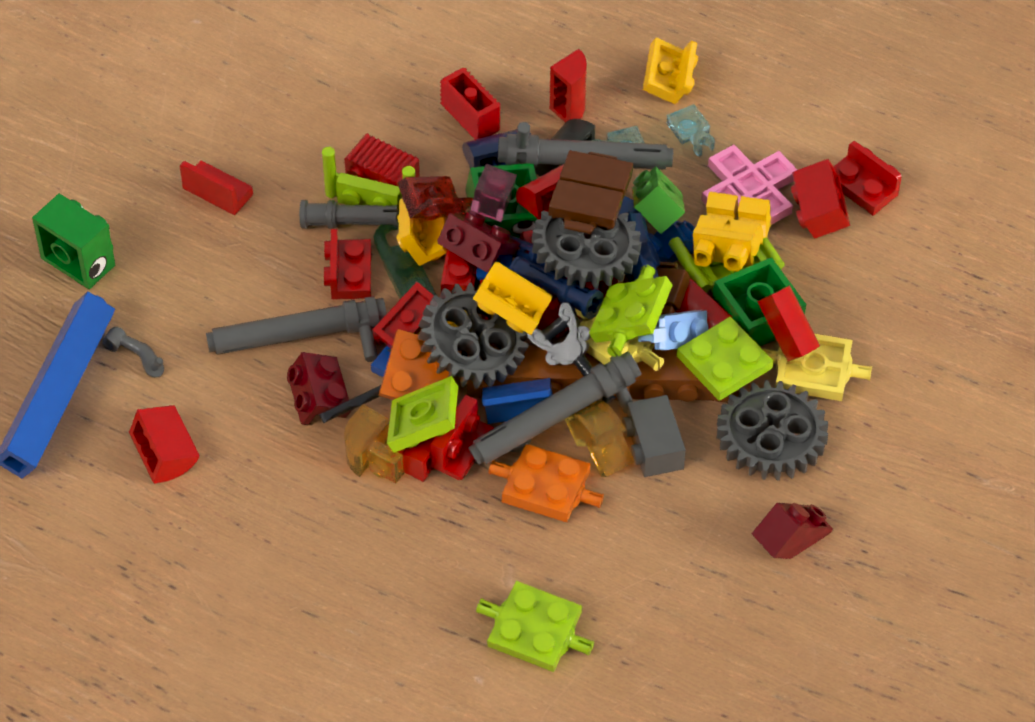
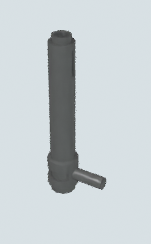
M527 122L518 124L517 134H507V137H499L498 162L506 163V165L516 163L534 164V167H537L538 164L563 165L569 150L587 154L595 152L615 156L617 160L633 163V169H653L656 166L659 170H666V167H672L673 148H667V144L542 139L538 135H530V125Z
M375 296L365 297L362 302H355L354 299L343 301V304L340 306L212 328V332L206 333L209 353L216 352L218 355L345 331L348 334L359 332L365 361L373 362L377 358L378 353L372 329L384 318L387 312L384 299H375Z
M628 351L621 356H612L607 364L603 365L600 363L591 368L588 375L473 440L474 444L468 448L478 465L483 462L487 465L600 398H609L614 394L623 412L627 414V403L633 402L627 387L636 382L635 378L642 375L641 371Z

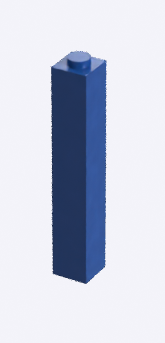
M87 291L73 304L0 446V466L21 479L37 467L116 310L100 296L93 295Z

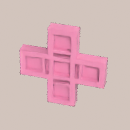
M734 144L709 158L708 167L722 182L702 192V201L705 205L707 204L710 191L738 195V206L741 196L770 200L771 225L792 214L793 205L781 194L779 189L794 181L793 171L797 169L780 151L753 164Z

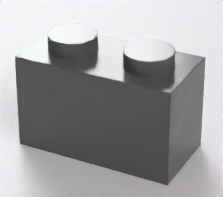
M664 395L627 403V417L622 418L623 430L626 438H632L631 454L635 465L641 466L644 477L683 470L686 449L668 396Z

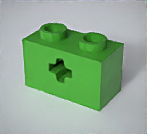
M656 166L650 172L647 170L643 171L634 180V186L632 187L634 208L662 234L685 213L682 192Z

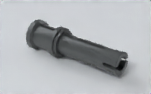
M301 200L299 210L301 229H307L308 226H327L328 229H335L338 225L345 224L398 226L397 215L399 214V205H338V202H335V200H329L328 203H309L308 200Z

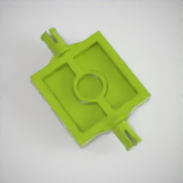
M644 265L641 268L640 275L635 281L609 286L589 332L595 343L611 341L607 352L613 357L621 356L624 345L628 340L637 336L653 334L673 286L667 276L653 278L656 271L650 265H646V267Z
M516 581L508 598L501 606L486 601L483 598L480 599L477 605L476 613L495 619V625L487 640L488 647L549 671H555L561 656L569 648L588 656L593 649L594 641L575 635V626L582 613V605Z

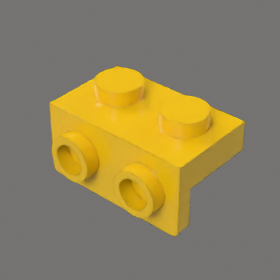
M656 37L650 44L643 90L673 104H676L683 95L687 96L695 82V79L692 78V73L698 61V55H695L697 42L691 40L684 49H681Z
M411 194L400 199L399 214L397 215L399 223L397 241L400 248L404 252L408 251L419 266L429 261L438 260L447 252V249L437 242L447 220L446 212L440 210L427 217Z
M495 262L477 289L473 299L478 302V307L484 312L491 315L496 313L506 319L507 325L519 333H524L525 331L531 335L551 302L552 295L503 264Z

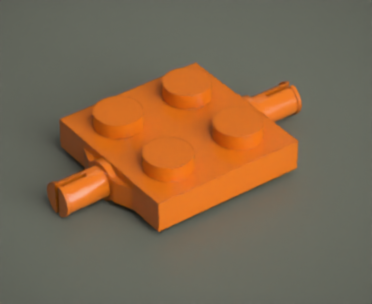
M398 329L395 333L378 396L394 400L447 378L449 372L445 370L437 374L436 371L440 364L438 362L427 363L431 352H421V347L425 341L418 339L419 334Z
M525 444L519 459L512 466L493 460L489 467L488 474L507 479V484L502 492V503L566 523L573 509L579 503L583 502L600 508L604 499L603 493L585 489V482L590 473L591 463L529 444Z

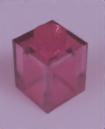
M486 164L475 188L470 211L501 222L512 198L517 175Z

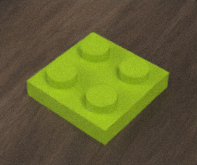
M731 317L677 348L679 360L718 401L768 372L773 367V360Z
M452 376L392 400L387 444L393 453L405 448L415 447L422 441L435 436L445 435L450 430L455 429L458 384Z

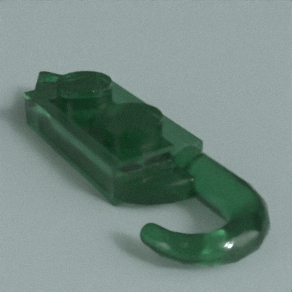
M380 225L375 230L373 236L374 244L383 260L384 268L399 299L416 282L437 296L423 266H419L409 252H404L399 245L390 247L386 234L392 230H399V225Z

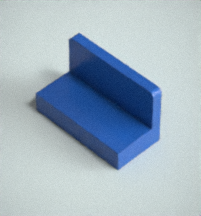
M550 378L483 388L482 403L485 406L488 424L508 421L553 395Z

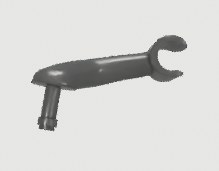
M113 327L103 339V347L112 352L117 351L120 346H123L136 353L142 361L146 374L150 377H160L163 374V359L157 357L146 343L127 336L123 329Z

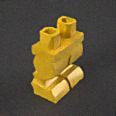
M709 191L706 204L707 215H700L697 227L693 231L694 264L707 267L712 261L724 263V267L727 270L736 272L740 271L743 266H752L754 256L758 253L760 244H763V238H767L771 227L770 200L741 196L738 206V195Z

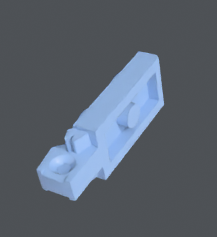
M692 310L662 314L659 317L653 334L638 336V342L654 343V350L677 349L708 330L707 311Z

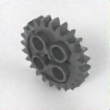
M542 211L541 219L535 221V228L532 234V253L537 254V263H545V273L555 270V280L565 276L569 286L574 280H577L581 288L585 287L586 282H591L593 287L597 289L599 281L603 280L606 285L611 286L613 277L622 281L624 272L632 273L633 265H637L642 242L639 240L641 233L640 231H635V221L627 222V212L618 215L613 229L609 230L607 227L596 226L591 234L564 229L563 218H552V216L548 215V212Z
M468 283L465 291L462 290L459 284H455L452 293L444 288L440 297L434 295L430 305H426L418 325L422 328L418 339L425 341L421 347V352H431L427 363L438 362L440 364L436 371L437 374L447 370L449 372L448 377L452 376L453 379L456 376L460 377L462 387L466 385L468 380H472L475 389L479 388L482 380L485 381L488 387H492L496 379L503 383L508 374L513 375L515 373L517 365L520 366L525 357L523 354L527 350L528 344L524 341L527 338V333L525 331L524 333H519L507 325V320L498 314L491 315L480 309L477 305L478 302L473 299L476 291L472 283ZM478 314L486 316L488 320L482 319ZM447 321L454 322L457 327L450 326ZM489 343L497 345L500 350L494 349ZM458 351L466 352L469 357L462 356Z
M765 380L764 388H759L754 382L751 383L750 392L740 388L738 397L730 394L728 404H722L721 415H718L717 439H720V450H727L726 459L728 461L737 458L736 469L739 470L744 466H748L749 476H752L757 470L761 471L762 480H765L769 473H774L776 480L780 481L781 472H786L792 479L794 478L796 468L800 472L806 473L807 465L815 466L818 456H823L828 440L827 430L829 423L824 420L825 410H817L818 400L815 399L807 402L808 391L798 395L795 393L796 385L793 384L786 390L783 389L782 381L778 382L776 388H771L768 380Z

